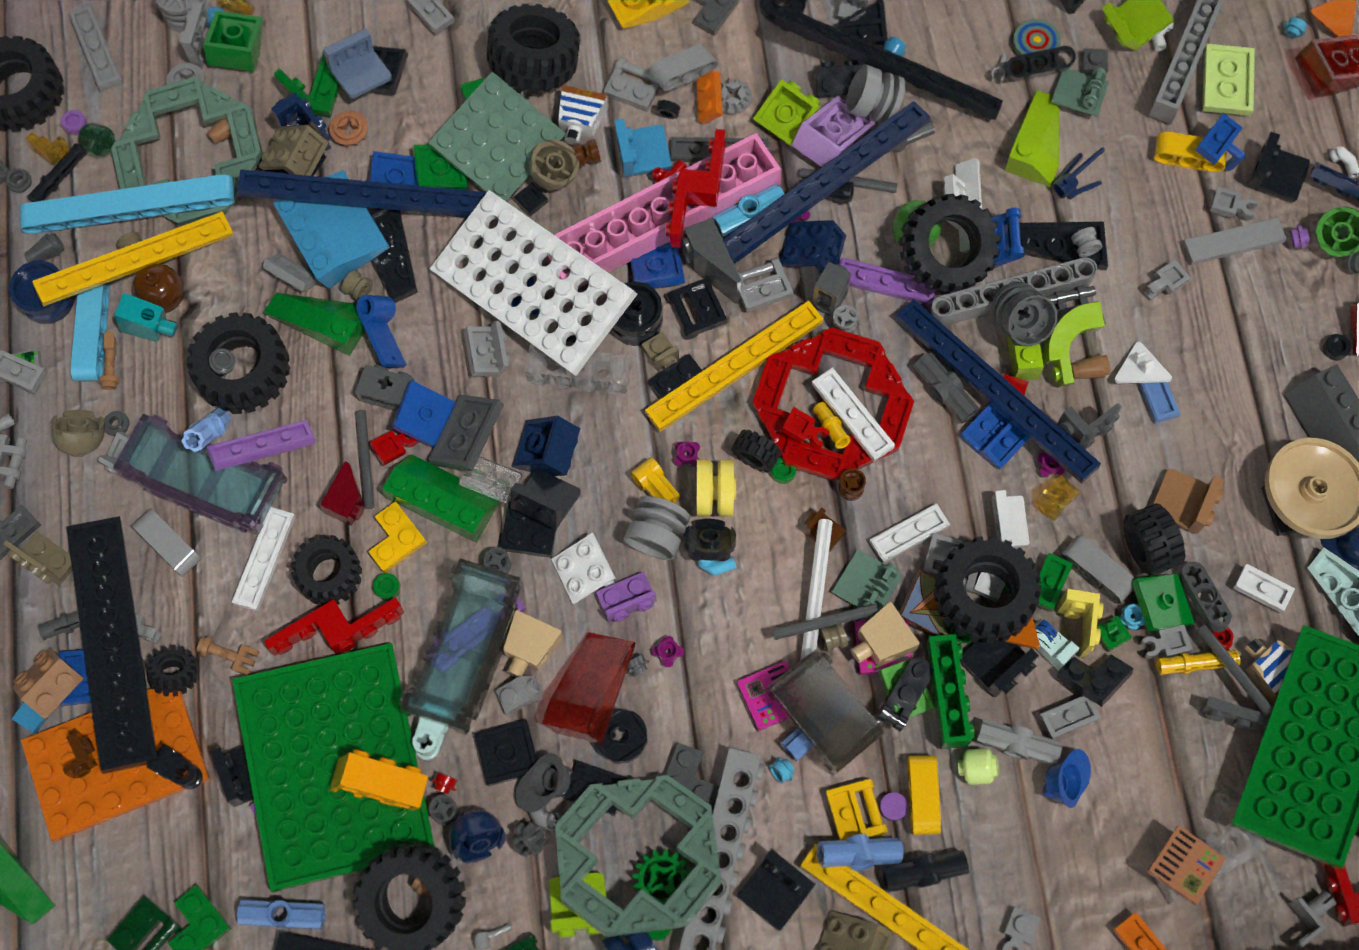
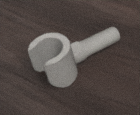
M1002 54L999 65L992 70L991 81L995 74H999L1002 76L1000 83L1004 82L1006 75L1004 66L1008 57L1007 54Z
M510 924L494 931L478 933L474 939L475 949L485 950L491 948L490 939L511 931Z

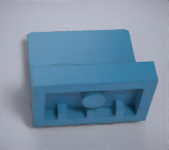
M624 119L614 120L624 177L650 173L656 167H660L663 170L672 168L663 125L631 130L630 127L626 128Z

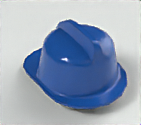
M1074 749L1068 754L1063 763L1051 766L1046 773V783L1042 790L1043 796L1051 797V799L1057 802H1064L1069 808L1075 807L1090 781L1091 765L1087 754L1081 749Z

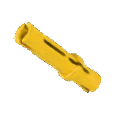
M1227 651L1235 660V662L1240 666V655L1238 651ZM1214 652L1195 655L1181 653L1179 656L1157 658L1156 668L1159 675L1170 673L1186 675L1192 671L1226 668Z

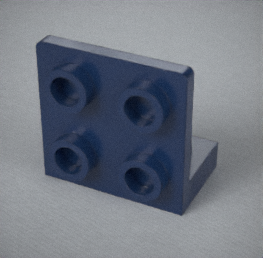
M834 220L793 222L789 227L780 263L782 267L815 266L822 274L828 262L839 264L847 235Z

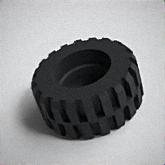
M529 3L522 4L519 7L517 5L511 6L508 11L506 9L501 11L489 26L487 43L488 66L510 87H517L518 90H531V92L538 93L539 90L547 92L551 91L554 87L557 89L563 86L564 83H567L577 70L580 48L579 31L570 18L567 19V16L561 11L559 13L556 12L555 8L542 7L541 4L532 6Z
M8 36L0 37V84L13 74H32L28 84L20 91L10 95H0V130L2 131L11 129L12 132H20L22 128H26V130L33 129L34 125L38 123L41 125L46 122L45 118L51 117L56 112L55 107H59L62 101L60 96L64 94L62 74L46 48L30 38H25L24 40L22 36H13V38Z
M945 194L923 203L908 216L909 220L904 223L901 230L904 234L899 238V246H903L900 257L901 260H906L907 266L904 268L907 273L912 272L914 274L913 280L915 282L925 284V288L928 290H938V293L957 292L975 286L976 283L983 281L987 277L989 271L993 270L996 265L993 261L1000 254V249L996 247L1001 242V237L995 234L994 229L998 228L996 220L991 222L989 219L992 213L987 208L982 210L980 208L981 202L976 199L970 201L966 195L960 194L955 196L954 194ZM949 220L957 223L964 229L969 238V254L966 261L960 266L946 267L935 259L930 250V232L941 221Z
M237 312L229 313V317L225 318L220 315L215 318L216 321L212 324L207 322L202 326L204 330L194 335L195 343L189 345L187 352L190 356L186 358L189 376L202 397L210 405L217 406V408L228 411L230 408L233 414H241L242 410L245 409L250 413L256 411L255 407L261 405L264 408L269 405L268 400L271 398L276 399L280 395L278 390L279 388H285L287 384L285 376L290 375L289 354L276 329L271 324H267L265 319L259 316L254 319L251 313L245 312L242 316H239ZM240 347H251L261 352L256 368L247 376L239 379L221 378L209 365L211 353L220 348L232 351Z
M982 536L974 537L972 543L969 540L961 542L958 548H953L948 553L947 558L944 559L935 582L934 601L939 602L937 605L939 615L945 614L946 616L944 623L949 628L954 626L957 629L955 633L962 637L966 634L970 636L969 641L976 643L979 639H984L985 644H993L996 638H998L999 642H1004L1011 635L1016 636L1032 618L1040 602L1039 597L1042 592V586L1038 583L1041 577L1039 571H1033L1036 564L1032 558L1026 559L1024 556L1026 552L1020 547L1018 549L1012 547L1013 542L1006 539L1004 543L999 542L998 537L989 536L988 540H984ZM977 572H985L997 576L1007 585L1010 591V603L999 608H988L979 605L967 594L963 584L964 578Z
M415 842L412 845L403 843L381 853L362 870L359 875L360 881L355 884L353 893L357 894V898L352 900L353 910H358L359 913L354 917L357 925L362 924L365 928L362 934L366 939L372 937L375 940L374 947L379 950L383 947L388 948V950H431L439 946L453 933L456 925L462 919L463 913L461 910L466 906V897H462V892L466 888L464 881L459 882L457 876L461 874L458 867L456 866L452 869L449 865L452 859L447 854L441 857L437 854L439 852L438 848L433 846L424 848V843ZM407 874L414 876L427 886L433 905L432 913L425 922L420 924L408 923L400 919L392 911L388 902L387 891L390 881L397 875Z

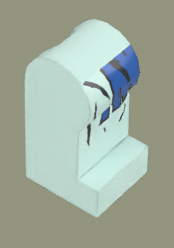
M1040 618L1035 623L1040 644L1037 650L1059 671L1080 648L1072 641L1069 642L1046 620Z

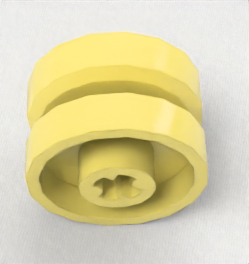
M697 460V516L710 517L713 509V500H717L720 517H733L734 500H736L734 460H720L718 462V476H713V463L711 460Z

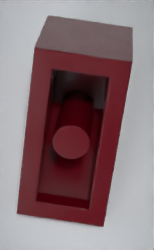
M345 461L321 502L320 507L325 514L352 526L354 521L359 520L362 516L364 502L355 473L350 463Z

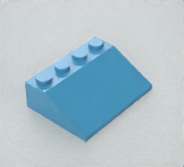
M344 170L326 176L329 178L349 179ZM280 199L273 202L316 279L329 289L345 279L351 271L358 270L390 248L367 207Z

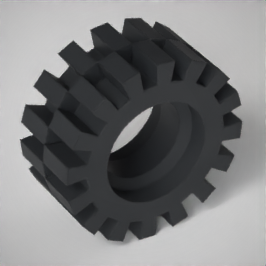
M744 429L740 432L731 447V451L737 456V459L743 460L744 464H749L751 468H757L758 471H764L765 473L773 470L782 454L781 449H778L779 447L776 444H772L773 441L767 440L764 435L760 436L758 432H752L748 429L747 431Z
M171 645V650H167L165 646L162 647L161 653L156 650L154 657L150 655L148 658V683H150L152 690L155 688L157 694L163 691L164 696L169 697V692H173V697L178 696V691L185 694L187 693V687L189 689L194 687V683L197 681V662L190 650L185 652V647L180 646L179 650H176V645ZM169 667L182 669L180 673L175 675L162 673L163 670Z

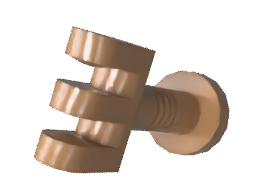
M107 331L104 333L103 344L105 350L104 376L99 377V384H101L102 389L115 390L120 383V378L115 376L114 368L115 355H117V340L112 331Z
M208 636L207 638L202 637L196 649L200 656L207 658L209 654L222 657L234 662L232 671L245 676L251 674L252 671L242 666L246 664L254 667L256 661L246 656L249 654L258 657L260 651L241 645L239 652L213 644L214 638Z

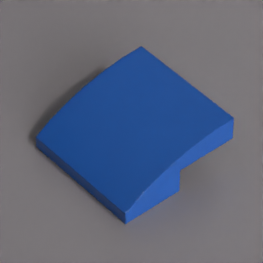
M990 402L958 435L974 451L998 469H1001L1029 439L1025 433Z

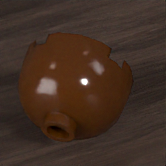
M165 264L147 266L138 271L133 279L132 291L134 297L164 308L165 314L177 308L184 298V284L181 277L173 268Z

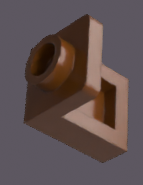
M75 732L66 738L77 761L64 767L63 771L64 774L71 778H81L89 774L91 768L97 766V763L92 754L95 748L90 738Z

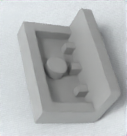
M494 321L491 327L467 326L464 330L472 377L501 376L510 363L509 353L505 349L506 335L501 327V322Z

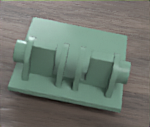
M1097 68L1092 72L1091 76L1071 69L1063 71L1052 103L1098 117L1110 82L1105 80V70Z
M857 549L832 593L857 608L876 604L879 612L886 606L903 574L896 571L898 567L893 563L889 562L885 565Z

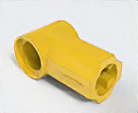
M652 457L630 472L631 477L639 488L643 491L646 490L650 496L665 499L674 504L680 498V494L665 478L662 468Z

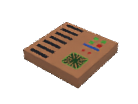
M1178 825L1147 872L1195 906L1199 903L1226 861V858Z

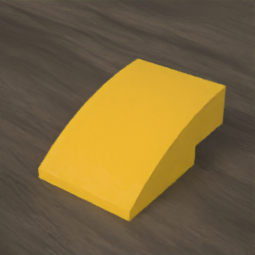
M607 0L623 29L654 21L690 3L689 0Z

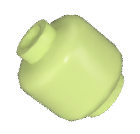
M987 748L966 750L963 759L958 760L959 776H965V780L969 785L992 783L995 777L999 776L997 755H993L992 751Z

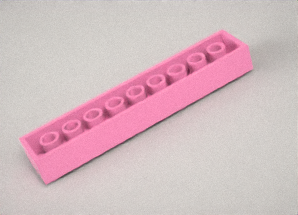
M757 133L725 148L717 207L687 204L684 228L712 218L738 204L740 199L746 195H756L775 184L781 185V168ZM712 155L685 169L705 171L707 159L711 160ZM679 172L555 234V236L608 273L629 263L633 258L636 259L670 242V237H666L667 221H672V215H669L670 200H675L676 193L672 191L673 180L678 178ZM552 256L544 258L547 265L551 263ZM564 269L560 273V279H566L570 275V269ZM587 281L582 282V283L578 286V288L584 286V285L587 284L588 282H587Z

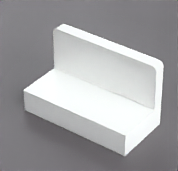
M1006 490L995 491L992 497V507L998 541L1004 543L1006 539L1013 542L1012 547L1028 546L1030 542L1023 496L1007 497Z

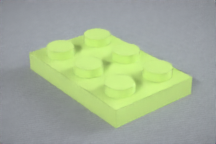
M1206 44L1204 48L1202 111L1245 116L1252 115L1254 106L1255 48Z

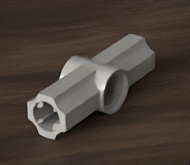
M985 719L981 721L976 743L1003 750L1010 757L1022 760L1029 758L1052 766L1057 765L1062 749V742L1035 735L1028 728L1016 725L1009 727Z

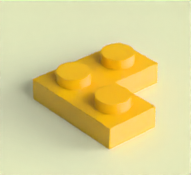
M395 501L374 516L388 534V537L368 552L381 570L387 573L427 542Z

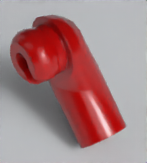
M678 160L670 170L656 167L651 173L653 181L658 183L679 172V169L687 168V165L683 161Z

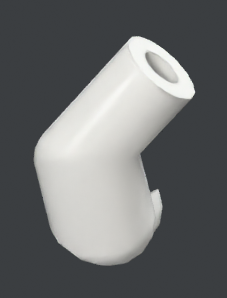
M1337 146V149L1330 151L1331 160L1333 162L1342 160L1349 177H1359V166L1356 157L1343 146Z

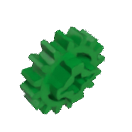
M668 849L664 850L662 856H659L658 852L653 850V858L651 859L644 855L645 864H636V868L640 873L632 875L634 880L639 881L638 884L633 886L634 891L642 889L651 897L656 893H664L668 898H653L662 905H665L676 891L673 885L674 879L680 874L682 884L691 873V870L683 869L687 861L678 862V853L669 857ZM666 862L672 865L665 868L659 867L657 863ZM648 870L651 874V881L647 886H644V876ZM659 874L662 877H665L667 875L669 876L667 878V886H664L663 884L655 886V884L658 882L657 876Z

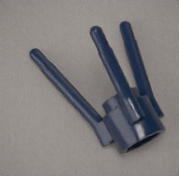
M1100 148L1076 170L1069 173L1082 158L1083 154L1079 153L1066 169L1054 179L1052 186L1057 195L1061 198L1068 196L1069 199H1073L1078 194L1100 186L1102 181L1099 180L1077 189L1076 186L1079 182L1076 176L1105 151V148Z

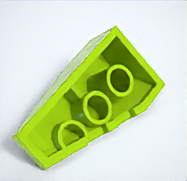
M1037 90L1008 158L1005 171L1051 187L1059 167L1060 105L1052 103L1053 95Z

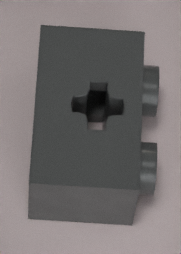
M365 365L355 393L360 402L397 412L407 384L411 380L414 381V378L405 372H390L387 368L380 365H374V367Z

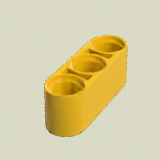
M1161 132L1157 135L1154 159L1156 162L1208 172H1220L1225 169L1227 151L1213 165L1195 151V148L1204 137L1174 132Z
M936 755L908 756L907 773L912 835H940L941 815Z

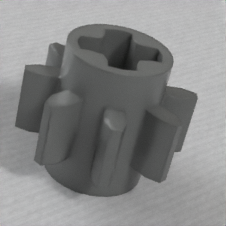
M532 822L527 826L520 823L515 828V833L510 837L516 853L525 857L530 853L536 857L543 850L542 846L547 842L544 839L542 828Z

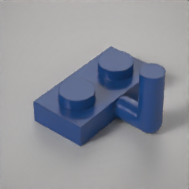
M1223 113L1195 148V151L1213 165L1227 151L1232 157L1226 162L1225 169L1231 171L1245 158V153L1232 143L1243 127Z

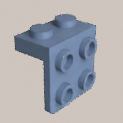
M367 29L354 33L323 49L329 71L350 98H356L390 81L392 78L389 70L374 52L371 34Z

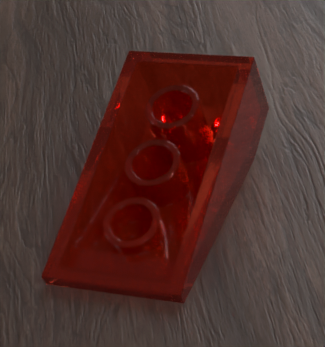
M1359 35L1311 40L1295 57L1315 97L1335 95L1359 87Z
M588 632L551 696L542 724L556 734L602 744L636 643L634 641Z

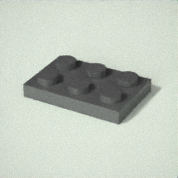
M460 394L431 453L429 461L437 466L473 471L504 404L498 399Z

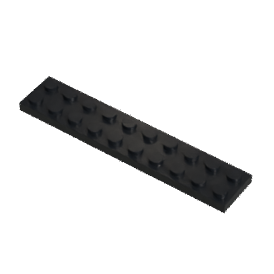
M118 516L66 526L100 771L102 774L151 764L158 761L121 518Z

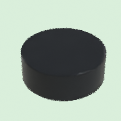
M659 100L655 111L661 117L676 119L681 108L672 101Z
M1333 334L1325 341L1323 351L1329 359L1339 361L1350 353L1351 343L1347 337L1341 334Z

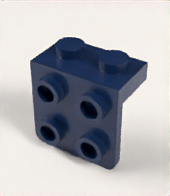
M296 92L285 99L279 100L271 108L279 128L308 125L328 142L331 139L325 129L327 126L320 115L315 116L311 112L313 109L305 98L300 99ZM328 143L326 151L331 149L330 143Z

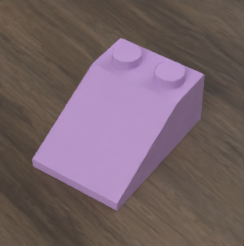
M837 96L801 124L792 146L822 168L865 137L876 123L870 121L868 116L861 118L847 113L846 101Z

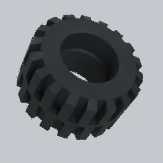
M1155 503L1125 516L1123 530L1127 546L1137 565L1146 574L1155 576L1184 563L1185 545L1182 534L1172 515L1162 505Z
M325 534L319 535L318 540L312 537L309 539L310 543L308 545H305L303 542L299 546L301 552L296 551L293 556L296 562H291V568L294 571L291 572L292 578L302 594L317 605L319 602L324 605L333 599L339 605L340 599L343 598L345 602L350 599L348 594L350 592L355 594L358 590L355 585L361 584L362 580L359 575L362 574V567L353 548L344 539L338 540L337 536L330 535L329 539H327ZM330 559L341 562L340 570L333 579L326 582H319L313 579L314 571L321 562Z

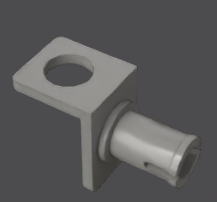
M1322 891L1308 904L1301 897L1293 899L1288 903L1310 930V932L1291 946L1293 950L1302 948L1326 928L1319 920V917L1336 905L1334 898L1323 903L1331 896L1328 892Z

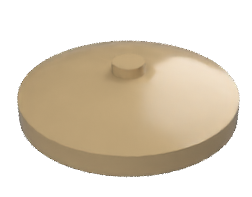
M1302 438L1286 444L1272 457L1265 473L1266 495L1274 512L1286 525L1308 537L1331 539L1348 533L1359 524V462L1347 450L1328 440Z

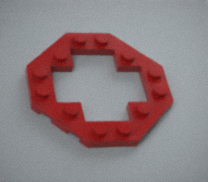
M831 327L822 331V334L814 338H807L792 345L788 350L768 356L752 405L773 444H776L779 447L778 449H781V457L784 460L785 466H793L798 470L836 481L840 479L845 470L850 468L859 470L874 462L851 433L849 435L850 443L845 447L844 453L840 454L824 448L817 449L808 443H800L780 431L789 412L779 410L778 407L791 369L794 368L816 375L824 353L871 368L865 390L888 397L880 427L895 444L894 449L878 460L899 451L914 400L910 393L906 391L901 377L893 363H890L879 341Z

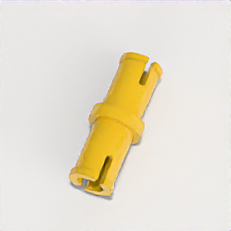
M820 402L815 405L813 413L821 422V427L826 428L830 432L829 436L835 443L836 448L842 449L850 443V437L842 428V422L839 417L834 416L826 402Z

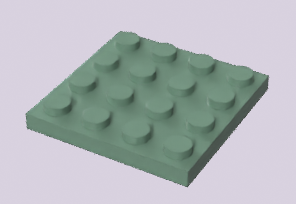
M491 72L431 138L428 145L482 191L488 192L490 190L508 202L530 178V157L537 145L541 142H549L551 139L563 141L566 133L495 73Z

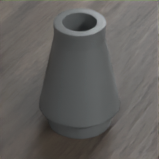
M54 232L50 235L46 233L35 245L25 252V256L29 262L43 261L61 255V251L65 248L60 238Z

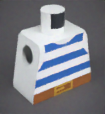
M566 85L562 86L558 121L559 128L566 133V143L570 145L579 143L581 136L592 138L595 135L608 109L606 94Z

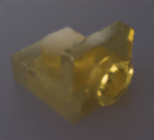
M33 132L25 138L31 149L52 166H55L70 150L65 139L61 136H58L52 143L46 137L42 136L40 138Z
M1060 475L1044 490L1036 501L1035 506L1051 520L1055 521L1062 511L1077 498L1081 491Z

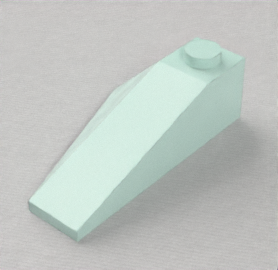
M1323 548L1309 565L1308 570L1359 636V571L1326 548Z

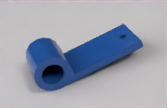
M361 296L357 302V313L382 366L404 368L407 364L387 324L395 315L396 305L394 300L389 296Z

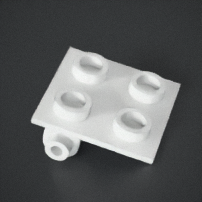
M594 533L589 534L551 559L572 604H576L603 586L606 588L615 584L613 581L615 575Z

